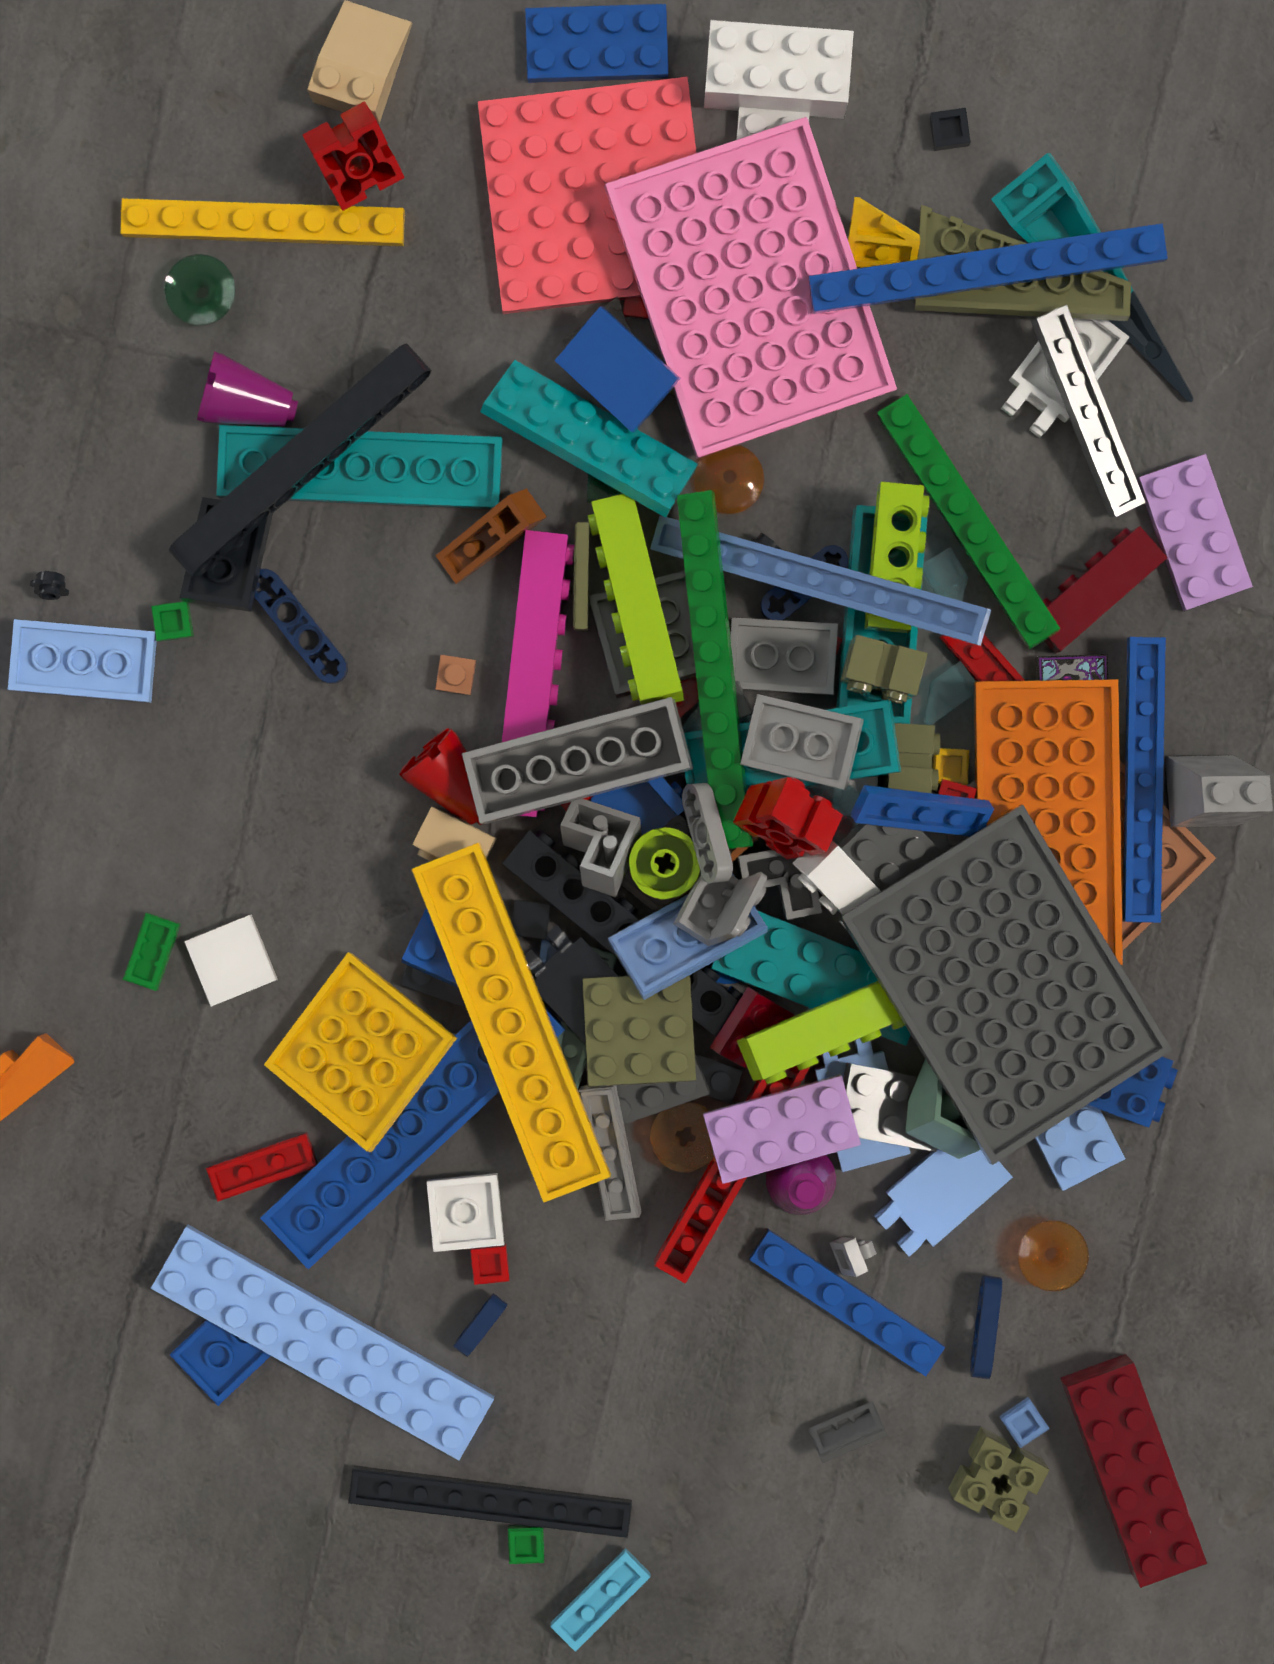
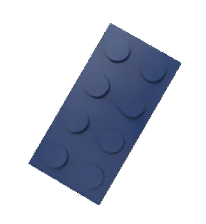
M666 4L525 8L528 83L668 79Z

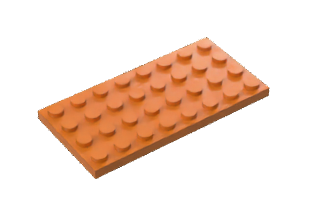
M1118 679L974 682L975 788L977 789L976 799L989 800L994 808L987 825L1019 805H1024L1120 965H1123Z

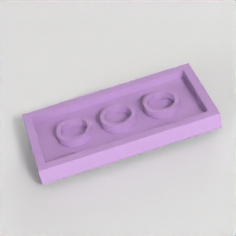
M1206 454L1137 479L1161 550L1168 557L1165 561L1183 611L1253 587Z
M841 1074L703 1113L723 1184L861 1145Z

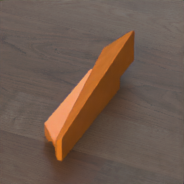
M47 1033L38 1036L21 1056L13 1049L4 1052L0 1056V1121L74 1063V1058Z

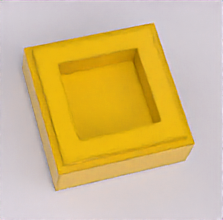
M940 748L939 755L932 756V768L938 769L939 773L938 784H940L941 779H945L962 785H968L969 750Z

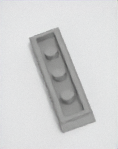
M581 1086L579 1089L581 1100L611 1173L609 1178L598 1182L605 1221L640 1218L642 1211L617 1087Z

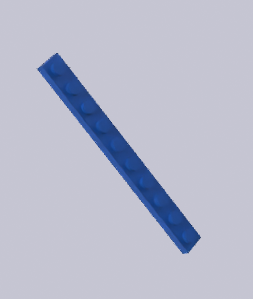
M1163 223L812 275L809 276L808 281L813 314L1159 263L1165 262L1168 257Z

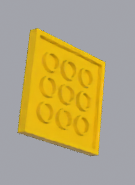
M348 952L265 1062L264 1066L364 1150L372 1152L456 1041L457 1037L357 956Z

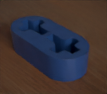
M493 1293L460 1334L453 1347L468 1357L508 1304Z

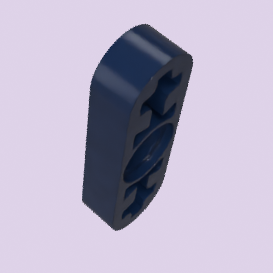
M828 545L811 557L812 559L825 562L824 554L828 553L831 557L837 554L840 557L837 565L843 568H847L848 565L846 552L836 545ZM775 586L762 598L760 609L767 620H785L813 597L789 590L791 595L798 599L799 602L794 605L792 599H789L782 607L785 611L783 614L780 615L777 611L771 614L768 611L771 605L768 599L773 597L779 600L787 593L781 587Z
M983 1275L981 1278L970 1360V1375L974 1378L990 1379L992 1374L1002 1297L1001 1277Z

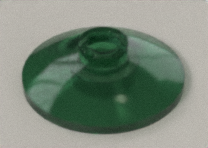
M194 254L179 260L171 268L166 277L164 293L169 308L179 319L192 325L202 326L219 321L229 312L235 299L236 287L230 270L223 262L210 255ZM201 287L208 288V295L205 298H198L196 295L197 290Z

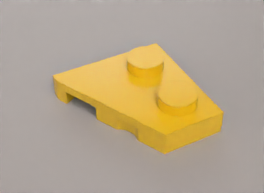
M854 197L848 242L856 266L866 268L917 260L920 235L860 197Z

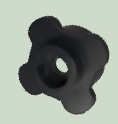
M42 571L36 574L35 580L30 581V586L34 587V593L42 599L57 600L60 596L69 595V590L65 588V576L60 573Z

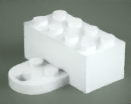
M711 20L704 108L739 111L736 140L807 117L809 122V116L844 119L849 99L854 31Z

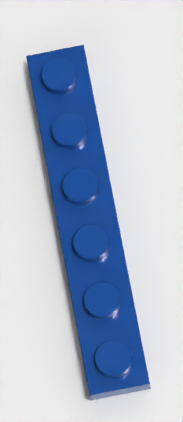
M770 1229L766 1231L749 1257L750 1261L925 1377L945 1349L944 1344Z

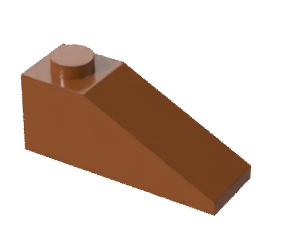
M527 488L504 498L435 556L455 584H457L525 535V530H532L547 516Z

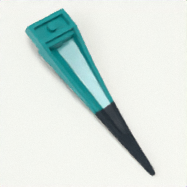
M1046 153L991 199L1010 226L1028 243L1101 233L1073 181H1070L1051 153ZM1121 268L1103 271L1128 281ZM1131 286L1130 317L1128 321H1108L1128 335V341L1187 401L1193 402V395Z

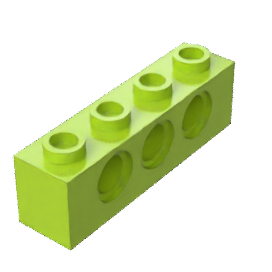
M880 482L878 485L869 575L921 589L923 568L917 567L918 553H924L926 532L920 531L921 517L927 518L929 510V496L924 495L923 485ZM898 513L906 515L910 520L909 530H896L892 525V516ZM899 549L905 553L907 563L904 567H895L890 563L888 555L891 550ZM866 612L864 629L908 633L911 630V625Z

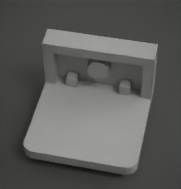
M700 871L673 924L707 946L725 942L736 936L740 937L750 924L751 919L748 915L752 907L761 901L766 892L764 884L767 876L759 872L741 880L731 876L726 882L707 883Z

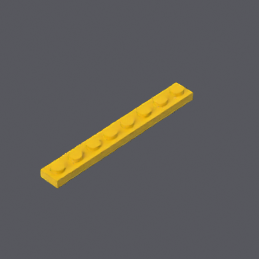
M122 198L121 235L123 237L404 246V208L352 206L342 211L340 206L124 198Z

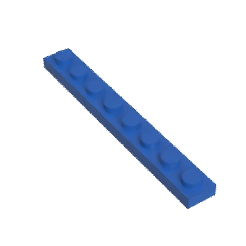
M1166 637L1127 638L1122 922L1161 923Z

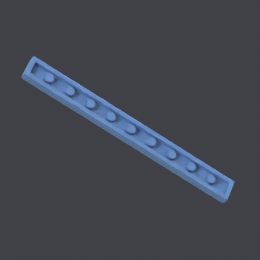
M659 516L651 550L683 559L679 520ZM719 532L723 571L981 646L991 613L990 609Z

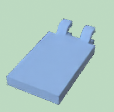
M860 1038L854 1040L857 1050L856 1054L838 1058L837 1055L830 1057L829 1052L822 1054L824 1066L814 1069L817 1081L840 1074L844 1078L846 1063L888 1071L884 1052L878 1051L873 1053L870 1041L861 1043ZM859 1138L861 1145L837 1152L842 1172L911 1154L909 1147L862 1138Z
M937 1149L936 1152H930L886 1191L892 1200L873 1216L885 1229H888L899 1216L903 1219L911 1230L901 1237L897 1243L908 1256H911L926 1239L934 1247L1013 1177L999 1161L994 1165L989 1164L981 1150L957 1159Z

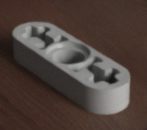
M707 783L687 784L683 790L682 803L702 877L707 883L726 882L732 876L733 863L713 790Z

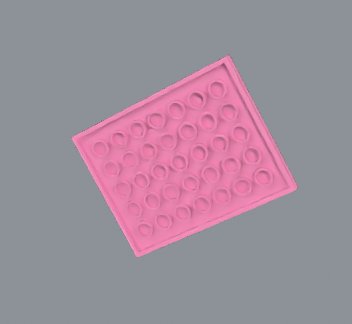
M807 117L605 184L604 188L662 359L681 378L673 387V391L696 459L897 390L870 306L813 314L808 281L809 276L857 269Z

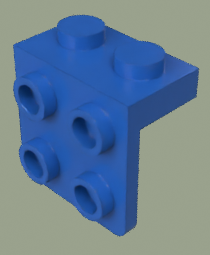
M663 777L594 795L591 799V802L640 817L642 835L650 830L662 828L672 818L684 811L682 803L683 789L676 781L669 785Z
M1162 1056L1087 1105L1148 1128L1152 1121L1159 1123L1166 1104L1159 1101L1164 1087L1171 1090L1178 1072L1177 1069L1172 1068L1174 1060Z

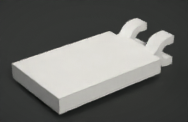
M1072 318L1095 377L1098 380L1129 339V336L1108 320ZM1038 341L1009 379L1017 388L1001 407V410L1012 417L1025 400L1042 412L1029 428V431L1040 438L1056 417L1065 423L1069 419V415Z

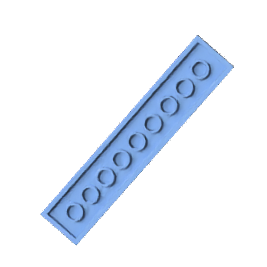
M190 1225L185 1227L151 1287L156 1292L457 1460H460L494 1401L492 1394Z

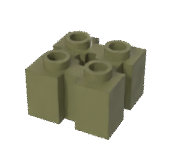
M856 635L850 640L840 682L848 684L846 689L848 691L867 695L871 693V690H876L882 693L881 699L902 704L907 699L909 700L917 696L928 653Z
M894 723L901 772L882 775L881 787L924 793L937 791L939 773L938 769L932 768V756L939 755L940 733H935V725Z
M980 1427L968 1450L973 1460L970 1467L968 1468L961 1464L948 1489L953 1500L978 1513L984 1505L991 1520L1017 1533L1030 1508L1025 1500L1028 1491L1037 1495L1050 1469L1042 1458L1019 1446L1012 1453V1449L1006 1439ZM1001 1474H1004L1005 1479L1001 1483H993L992 1479L995 1476L1000 1479Z

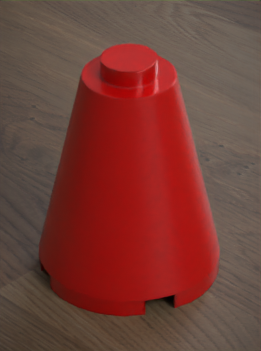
M447 728L422 747L424 750L417 757L413 756L401 769L399 775L409 785L467 824L472 825L477 822L478 825H482L479 822L462 753L467 751L457 733L452 728Z

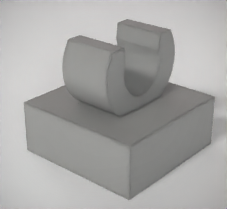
M840 1237L830 1242L843 1276L857 1277L868 1272L864 1260L877 1254L872 1241L865 1243L864 1240L857 1242L856 1238Z

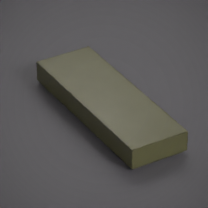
M577 522L575 524L573 628L576 632H588L589 522Z

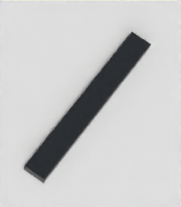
M355 1465L352 1468L348 1504L628 1538L632 1500Z

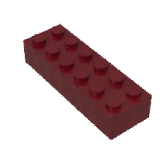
M1126 1354L1061 1377L1060 1380L1128 1566L1140 1588L1207 1564L1134 1362Z

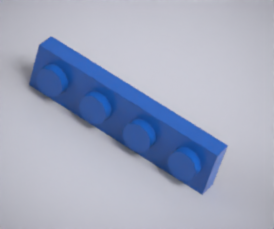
M864 785L853 807L851 816L855 823L971 836L986 827L994 808L989 800Z

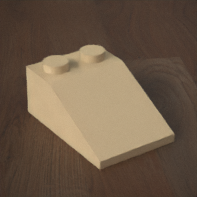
M345 0L320 51L307 89L313 103L345 112L365 101L378 124H380L412 22Z

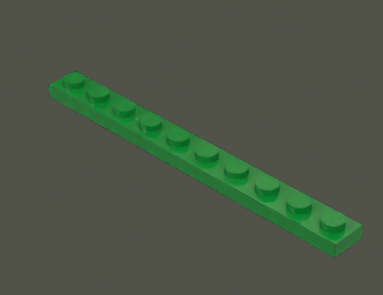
M712 490L677 495L707 780L714 793L728 848L752 847V835L733 823L747 793L745 767L740 764L743 749L715 493Z

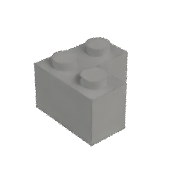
M585 799L572 801L560 825L563 845L586 853L580 865L582 886L616 897L629 868L631 850L636 841L642 836L640 817Z
M772 849L739 855L737 861L741 879L762 872L767 876L764 887L778 885L785 919L822 913L818 890L812 894L797 879L802 874L793 865L797 858L786 859Z

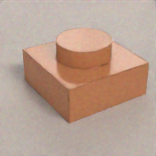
M441 655L435 690L471 696L476 660Z

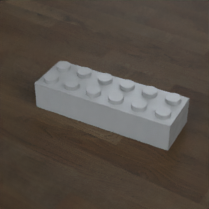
M672 697L462 753L480 824L493 823L693 769L676 702Z

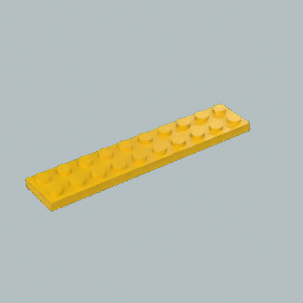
M480 842L413 868L414 877L543 1203L609 1178L611 1173Z

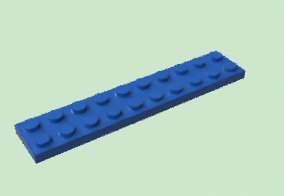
M545 1007L555 1034L558 1037L565 1031V1028ZM472 1021L467 1023L455 1035L457 1037L456 1041L372 1152H367L347 1136L260 1217L307 1269L311 1268L499 1092Z

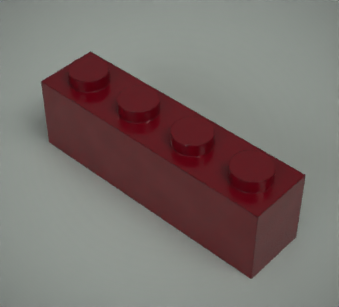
M1141 526L1132 531L1127 527L1110 541L1114 545L1111 550L1105 555L1098 551L1084 563L1088 569L1079 578L1074 574L1068 577L1057 587L1061 593L1052 601L1047 597L1042 600L1060 627L1059 632L1044 640L1055 654L1067 647L1168 558Z

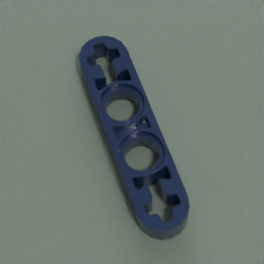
M261 569L259 579L261 577L267 580L273 578L274 581L271 584V588L277 595H280L283 590L286 595L276 599L272 606L269 607L267 602L273 601V599L265 591L258 592L257 589L261 586L258 581L255 599L322 681L329 684L341 682L348 672V664L343 655L280 576L272 570ZM284 603H292L297 608L296 618L288 623L282 622L278 617V610ZM307 630H313L319 636V644L313 650H305L300 644V637ZM326 645L330 648V651L324 653L326 657L332 662L337 660L340 662L337 666L339 672L337 676H333L330 673L324 675L323 671L326 669V665L320 658H317L315 663L311 660V657L320 654Z

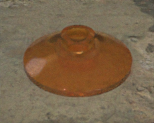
M736 445L701 457L694 473V486L696 492L714 491L716 511L718 513L736 514L747 510L758 500L764 486V472L760 461L754 453L743 446ZM725 472H734L736 480L733 483H726L723 480Z
M1048 1220L1034 1225L1024 1234L1018 1247V1263L1021 1272L1032 1285L1045 1291H1061L1070 1288L1082 1278L1088 1266L1089 1252L1084 1237L1073 1226L1062 1221ZM1048 1248H1056L1057 1255L1054 1259H1046L1045 1252Z

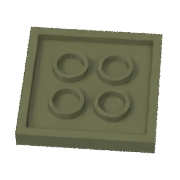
M690 975L643 1000L629 976L583 979L588 1087L696 1081Z

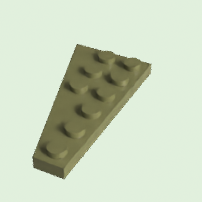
M921 205L920 245L917 260L1027 244L986 228L981 230L963 223L962 219L950 216L948 218L932 212L933 209ZM1099 271L915 299L914 310L1039 317L1067 304L1072 318L1128 321L1130 317L1131 282Z

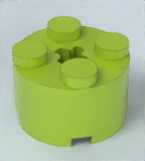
M664 827L646 832L636 841L630 853L629 869L633 881L642 892L654 898L671 899L684 894L695 884L700 873L693 841L688 835L677 829ZM665 853L671 854L670 861L675 864L672 870L666 869L664 873H660L658 871L659 865L654 862L657 856L663 857Z

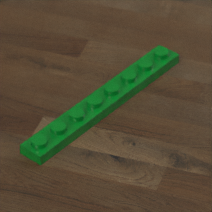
M908 394L877 412V417L921 485L924 486L925 491L1027 648L1030 650L1059 632L1060 627Z

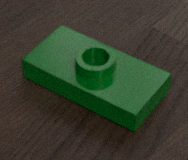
M148 912L145 913L123 980L158 991L181 924Z

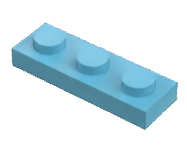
M625 1548L551 1622L550 1627L576 1652L651 1577L650 1572Z

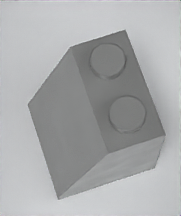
M1236 756L1165 757L1170 827L1238 826L1273 811L1270 775Z

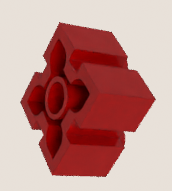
M365 101L340 114L343 122L331 128L328 122H325L302 135L342 211L367 198L364 192L366 189L377 185L381 191L405 178L394 154L387 145L388 142L376 118Z
M785 777L749 786L733 823L753 837H761L767 841L766 846L784 858L793 859L803 857L805 852L809 855L826 853L843 814L832 807V803L821 796L810 797V792L805 789V784L793 777Z

